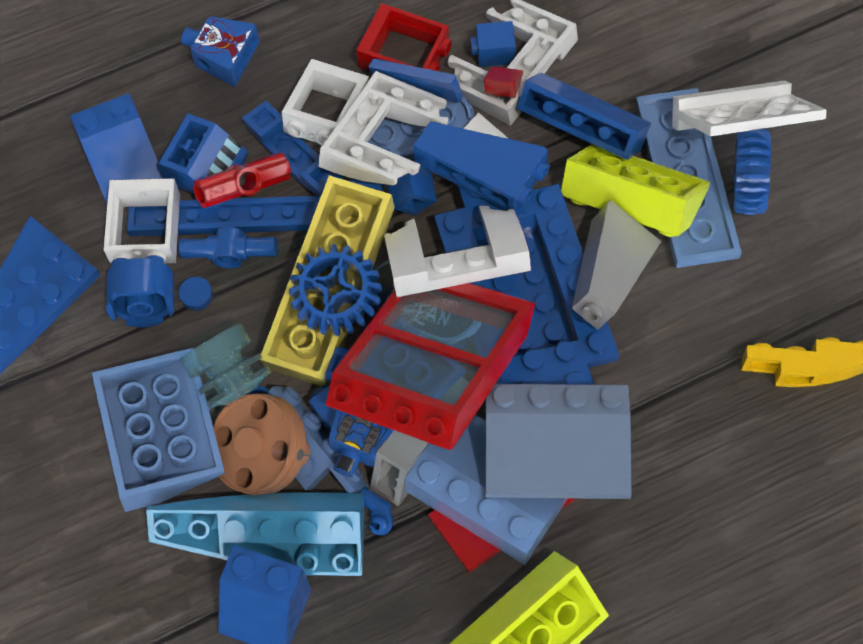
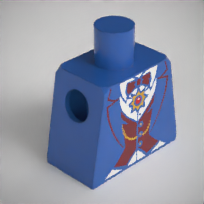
M212 16L207 18L200 31L186 27L181 37V43L191 47L192 58L197 68L233 87L237 86L260 43L255 24Z

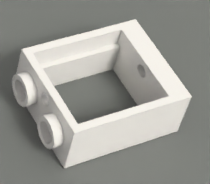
M311 59L282 110L283 132L296 138H304L319 143L323 146L368 83L369 76ZM312 89L348 100L336 122L300 111Z
M175 179L109 180L104 252L110 264L116 258H146L150 255L161 256L164 258L165 264L176 263L180 193ZM167 206L165 244L121 245L124 207Z

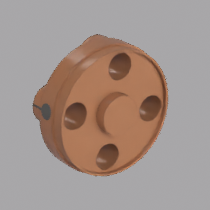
M267 394L240 396L223 408L213 425L225 472L219 478L228 487L249 495L276 493L289 485L298 474L300 468L309 460L310 447L306 441L305 428L301 417L295 408L282 397Z

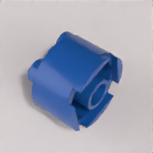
M150 255L146 258H116L111 262V268L107 273L106 311L112 320L117 322L118 317L126 320L127 326L151 327L163 323V317L169 314L170 317L173 315L174 274L170 267L165 264L164 258L158 255Z

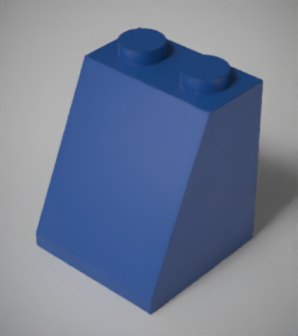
M233 545L220 577L218 633L247 644H291L312 590L303 568Z

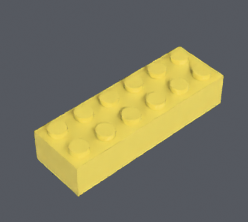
M329 175L291 275H301L296 265L297 263L308 264L305 257L307 253H310L314 258L318 257V247H322L325 253H330L332 244L337 246L339 253H341L346 245L350 246L351 256L360 250L364 256L363 261L371 259L374 266L395 208L392 195ZM333 268L323 271L318 276H327ZM347 269V283L354 285L355 289L362 291V279L355 272ZM289 279L259 360L266 369L314 385L329 386L330 382L324 378L335 348H344L349 333L345 326L341 327L340 336L334 335L332 327L329 328L326 335L320 333L319 325L315 329L310 330L307 326L308 319L300 321L297 317L299 310H294L291 306V302L295 298L290 296L289 288L296 285ZM340 284L335 285L334 289L332 287L329 289L331 296L342 291ZM309 290L310 304L323 312L324 297L317 295L314 290ZM343 304L337 313L348 310L354 304Z

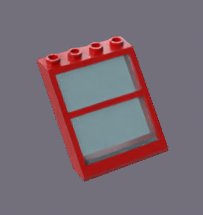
M472 283L397 297L394 290L333 371L325 406L451 450L526 339L535 303Z

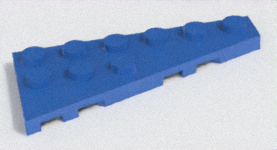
M31 216L28 218L0 268V374L100 276L94 266Z

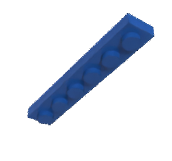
M320 196L230 199L207 208L201 207L198 200H180L178 235L215 234L216 230L221 227L238 228L244 233L305 231L310 227ZM167 206L129 207L127 223L129 236L165 235Z

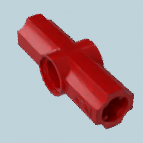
M276 153L242 165H231L224 171L194 180L193 190L195 198L199 201L201 207L207 208L242 195H254L262 188L289 180L291 168L289 161L283 153ZM244 173L246 180L241 187L239 180L240 176Z

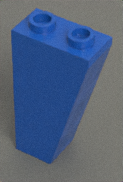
M430 121L413 144L414 162L506 211L514 209L516 212L520 205L525 206L533 193L532 187L537 180L541 182L545 178L550 164L547 163L548 149L543 146Z

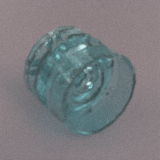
M242 322L221 332L178 359L190 379L204 374L207 375L209 380L199 388L198 393L200 395L215 388L218 395L205 402L209 410L215 406L229 405L257 388L263 379L272 373L268 365L255 373L251 369L250 365L263 358L261 353L247 358L242 354V351L253 342Z

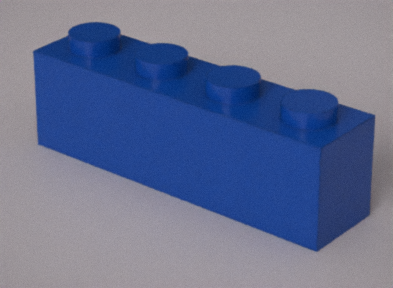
M541 72L525 81L516 108L626 160H629L641 151L651 122Z

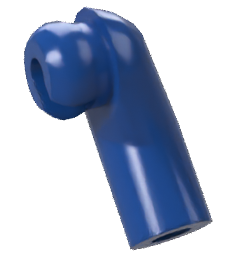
M364 487L360 493H364V507L370 510L371 523H369V528L375 535H386L393 526L392 506L378 494Z

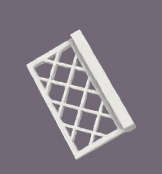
M778 81L673 96L672 127L676 130L695 128L709 136L822 120L826 119V109L792 95V83Z

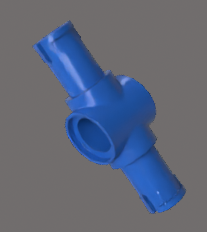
M234 227L218 228L215 235H209L207 239H180L178 247L181 259L208 258L215 265L228 269L240 267L242 260H249L250 257H277L279 248L277 237L249 238L248 234H244L242 230Z

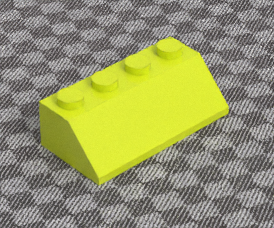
M591 144L567 159L561 192L564 197L570 198L573 203L590 205L598 208L599 211L611 200L642 226L657 229L664 236L678 237L691 226L709 189L710 181L635 156L626 160Z
M554 551L450 644H579L609 615L579 567Z

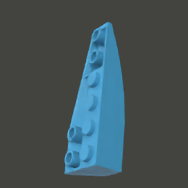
M293 492L263 495L248 494L181 501L149 506L146 509L148 537L151 543L228 560L233 545L302 567L305 575L362 576L365 530L364 493Z

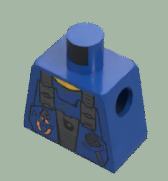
M336 410L329 435V445L331 450L340 455L333 469L343 476L352 478L359 462L374 467L377 450L394 430Z

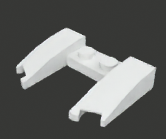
M510 0L513 8L502 14L496 12L493 7L486 12V18L493 23L513 21L514 36L526 43L507 67L523 70L516 98L486 94L483 80L488 71L453 55L448 59L449 67L455 69L454 75H456L463 93L462 96L472 105L510 126L522 112L516 108L525 81L540 72L545 74L556 59L562 61L578 40L575 23L522 0Z
M375 71L320 148L318 167L361 181L388 185L397 184V179L407 173L411 175L418 173L420 164L370 144L368 141L385 117L427 127L430 121L447 125L448 117L439 116V110L446 108L447 100Z
M479 206L488 245L424 258L415 219L406 222L405 227L396 232L385 234L384 237L396 296L401 297L531 271L529 249L514 209L503 211L490 209L489 206Z

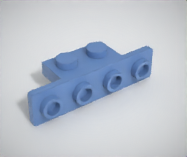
M272 386L268 393L273 396L282 397L290 403L298 412L305 428L306 441L310 447V457L295 477L305 490H313L331 471L348 493L360 492L364 487L368 488L367 483L363 480V473L358 467L352 478L343 476L333 469L340 454L330 449L329 436L322 429L321 420L306 409L301 402L302 397L291 387Z

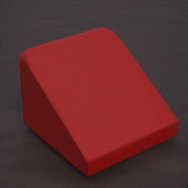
M493 66L483 80L485 93L516 98L523 70Z

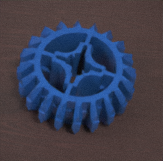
M756 129L737 133L733 186V208L736 213L755 215L764 214L767 210L771 168V136L768 129Z
M335 244L331 245L330 253H325L322 247H318V257L314 258L310 253H307L305 257L308 264L297 263L296 268L301 275H291L290 280L296 285L289 288L290 296L295 298L291 302V306L294 310H299L297 317L300 321L308 319L307 326L310 330L315 329L319 325L320 333L326 335L329 328L332 327L334 335L340 336L341 327L345 326L347 332L352 334L354 332L352 323L357 322L359 326L364 327L366 323L362 316L365 314L368 317H374L375 315L374 310L369 305L376 306L381 302L380 298L375 295L382 291L381 284L375 282L380 278L377 270H371L373 267L371 259L363 261L364 256L360 250L351 256V248L347 245L342 249L341 253L338 252ZM333 268L327 276H318L323 271ZM347 269L352 270L362 279V291L355 289L354 285L347 283ZM340 284L342 291L331 296L329 289L331 287L334 289L335 285ZM309 290H314L317 295L324 297L323 312L310 304ZM343 304H354L348 310L337 313Z

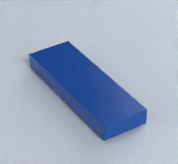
M372 59L369 65L372 76L377 71L447 101L459 103L463 95L457 77L454 74L380 59Z

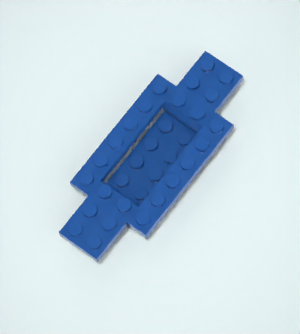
M456 184L464 208L434 215V222L444 254L488 245L479 206H489L490 209L506 210ZM555 184L533 190L528 203L525 206L520 205L515 212L529 249L531 271L471 282L475 285L535 303L528 335L496 384L594 385L589 368L619 360V352L608 321L597 330L572 309L584 254L560 186ZM536 226L542 239L572 330L574 332L576 338L575 340H573L547 261L545 259L536 232ZM482 325L476 335L471 338L476 355L487 358L504 331Z

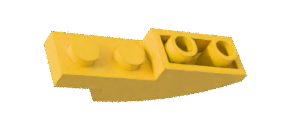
M826 337L821 340L816 339L810 351H806L805 348L798 346L783 349L773 348L766 343L747 345L742 356L741 371L775 374V386L807 387L830 384L863 373V341L855 343L840 342L837 338Z

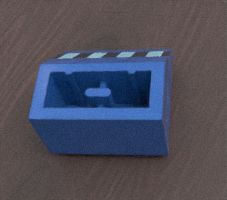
M187 113L158 164L163 179H175L179 189L194 194V180L224 171L231 165H242L249 154L243 146L216 123Z

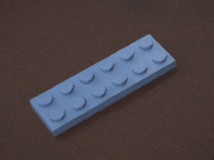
M698 88L636 97L635 102L638 117L651 122L645 138L649 161L710 181L709 189L691 226L678 237H668L676 268L740 259L742 254L711 136L695 128L676 130L672 127L673 96L699 93Z

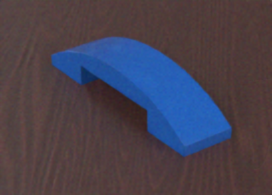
M264 101L242 118L247 128L270 155L276 153L284 154L290 164V175L314 194L321 197L329 175L339 179L345 178V176L318 167L319 155L301 138H296L283 132L282 115L267 101Z

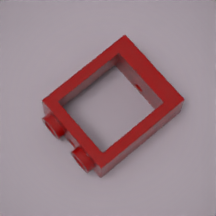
M381 3L356 50L358 68L370 71L369 65L372 59L413 66L379 54L390 31H394L434 45L422 68L439 71V63L442 57L448 56L452 46V40L449 39V26Z

